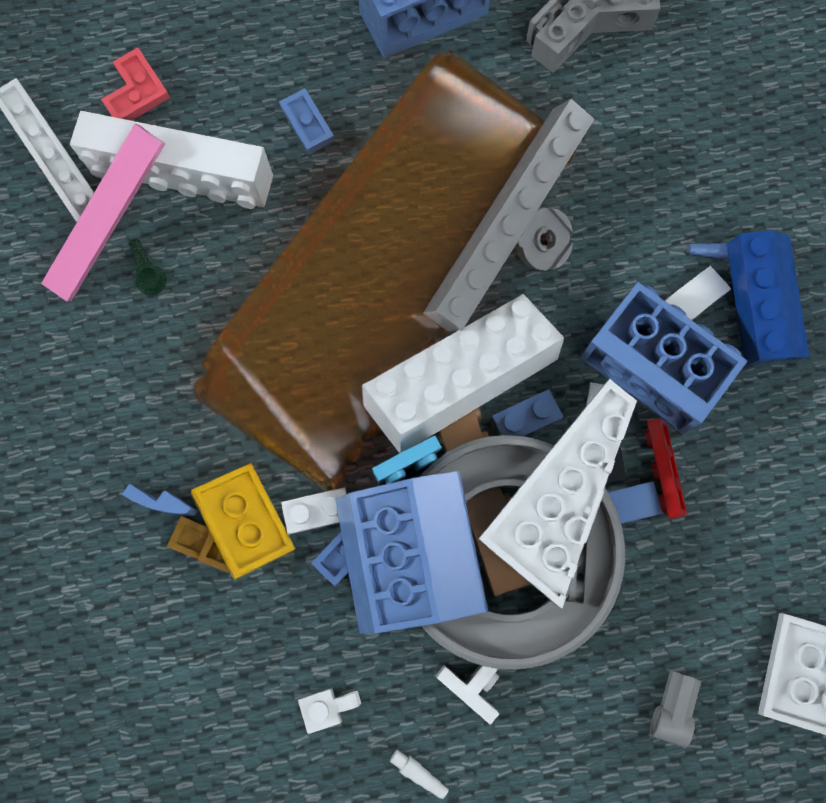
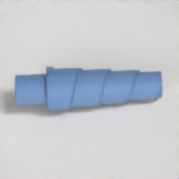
M727 243L689 244L690 255L729 260Z

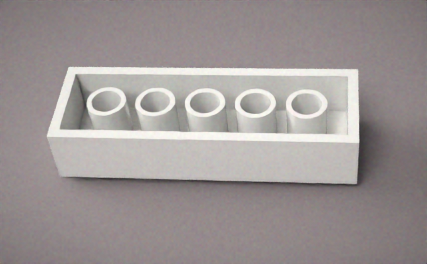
M80 111L70 146L92 175L103 179L134 124H138L165 143L142 183L149 184L150 187L160 191H166L167 188L178 190L181 194L189 197H195L196 194L204 195L210 200L224 203L226 200L233 201L248 209H253L255 206L265 207L273 173L264 147Z
M522 294L467 325L463 330L453 333L363 384V406L397 451L402 453L558 360L564 337L532 302Z

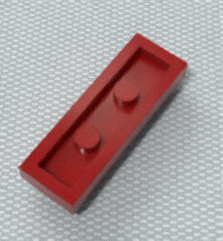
M661 418L647 421L649 430H645V439L648 448L654 451L656 461L652 462V471L655 480H660L663 493L659 494L661 510L663 513L668 514V518L688 516L667 421Z

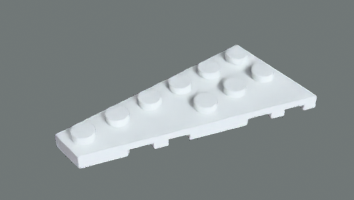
M611 379L603 385L478 538L479 541L561 609L566 600V593L571 579L575 575L582 548L587 541L603 497L605 484L609 474L612 472L619 445L624 438L637 402Z

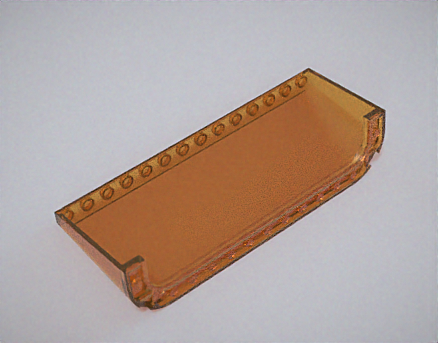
M449 50L447 55L443 52L437 54L420 72L220 333L201 365L207 370L202 378L195 382V398L203 406L325 492L330 487L336 489L346 475L343 472L345 466L349 461L354 463L362 454L365 447L361 444L368 434L373 437L380 428L363 406L362 385L436 344L435 341L441 332L445 335L448 333V331L423 314V312L545 120L457 53ZM574 151L565 167L570 163L576 151Z

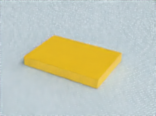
M251 463L191 490L190 493L234 581L295 550Z

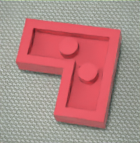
M136 48L113 61L114 66L126 85L101 100L112 117L132 121L170 99V96L139 48Z

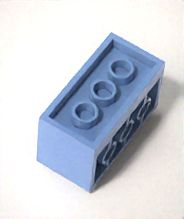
M358 0L360 14L384 59L487 15L490 0Z
M639 282L636 283L594 337L580 358L608 380L611 379L658 417L667 421L669 425L681 434L687 433L705 420L747 363V360L741 356L737 348L730 344L722 343L714 337L713 332L708 327L696 324L686 317V313L680 307L668 304L659 297L655 289L647 285L643 286Z

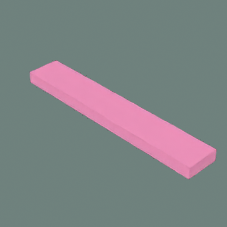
M134 124L41 283L67 302L73 300L165 146L163 141L142 126Z

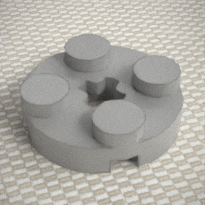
M544 207L538 208L514 249L517 250L520 260L531 269L546 271L559 268L565 263L572 251L573 242H569V232H573L572 225L567 216L560 210ZM547 233L546 241L548 243L547 245H541V235Z

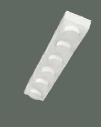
M15 78L0 87V108L77 222L93 196L94 191L18 79Z

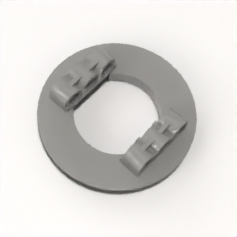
M514 435L480 438L448 451L434 461L420 477L460 471L465 500L468 502L473 497L488 490L497 488L519 489L554 445L538 439ZM605 487L586 543H584L577 562L578 566L575 575L568 587L562 609L549 599L539 607L524 613L499 614L487 611L421 627L437 643L456 656L478 665L496 669L517 670L546 665L572 653L587 642L597 632L612 610L621 588L625 567L623 529L615 505Z

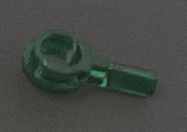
M133 239L128 244L138 265L135 269L136 286L145 295L158 294L166 286V274L160 267L154 266L149 261L141 241Z

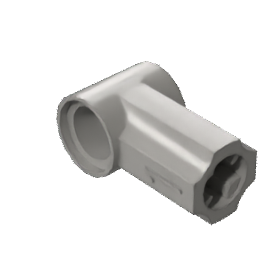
M670 671L661 706H657L653 713L650 724V735L652 737L683 748L689 746L695 729V720L692 715L701 685L700 680Z

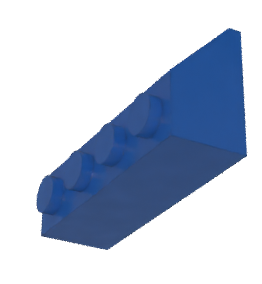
M773 230L739 234L726 245L743 356L747 360L745 366L810 358L790 235Z

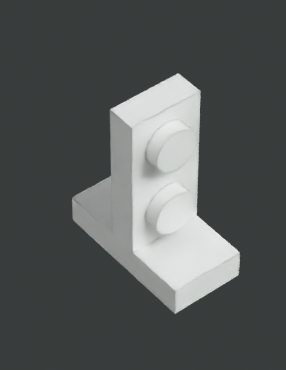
M446 665L436 674L437 679L490 725L499 715L497 709L479 695L482 689L488 692L499 678V675L496 673L498 669L479 665L466 682Z

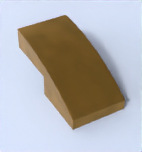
M181 516L167 547L228 573L229 569L208 527Z

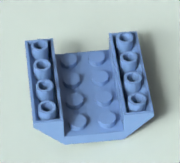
M460 471L411 478L351 492L335 499L360 634H376L442 623L488 611Z

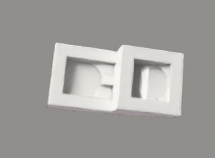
M709 266L666 299L665 302L680 307L686 313V317L693 320L729 292L731 288Z

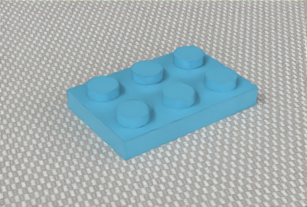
M434 435L373 467V475L378 484L398 482L405 478L407 475L405 471L414 466L417 472L438 459L436 453L442 447Z

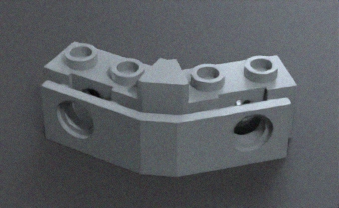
M550 0L529 22L526 42L530 45L534 42L531 56L554 73L592 33L652 30L661 9L660 0Z

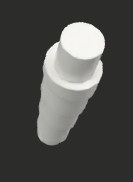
M398 749L395 751L390 762L400 769L399 772L406 778L408 777L417 785L419 784L427 791L432 792L438 798L444 799L449 789L441 781L431 775L411 755L407 757Z

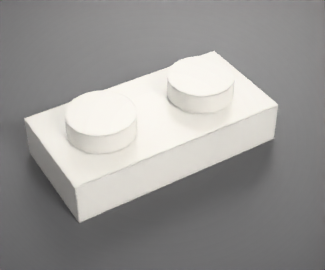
M346 488L281 502L287 534L291 535L338 524L339 518L335 499L346 495Z

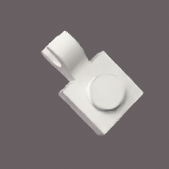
M332 688L298 700L308 734L340 724L342 722L340 712L359 707L362 704L358 690L335 698Z

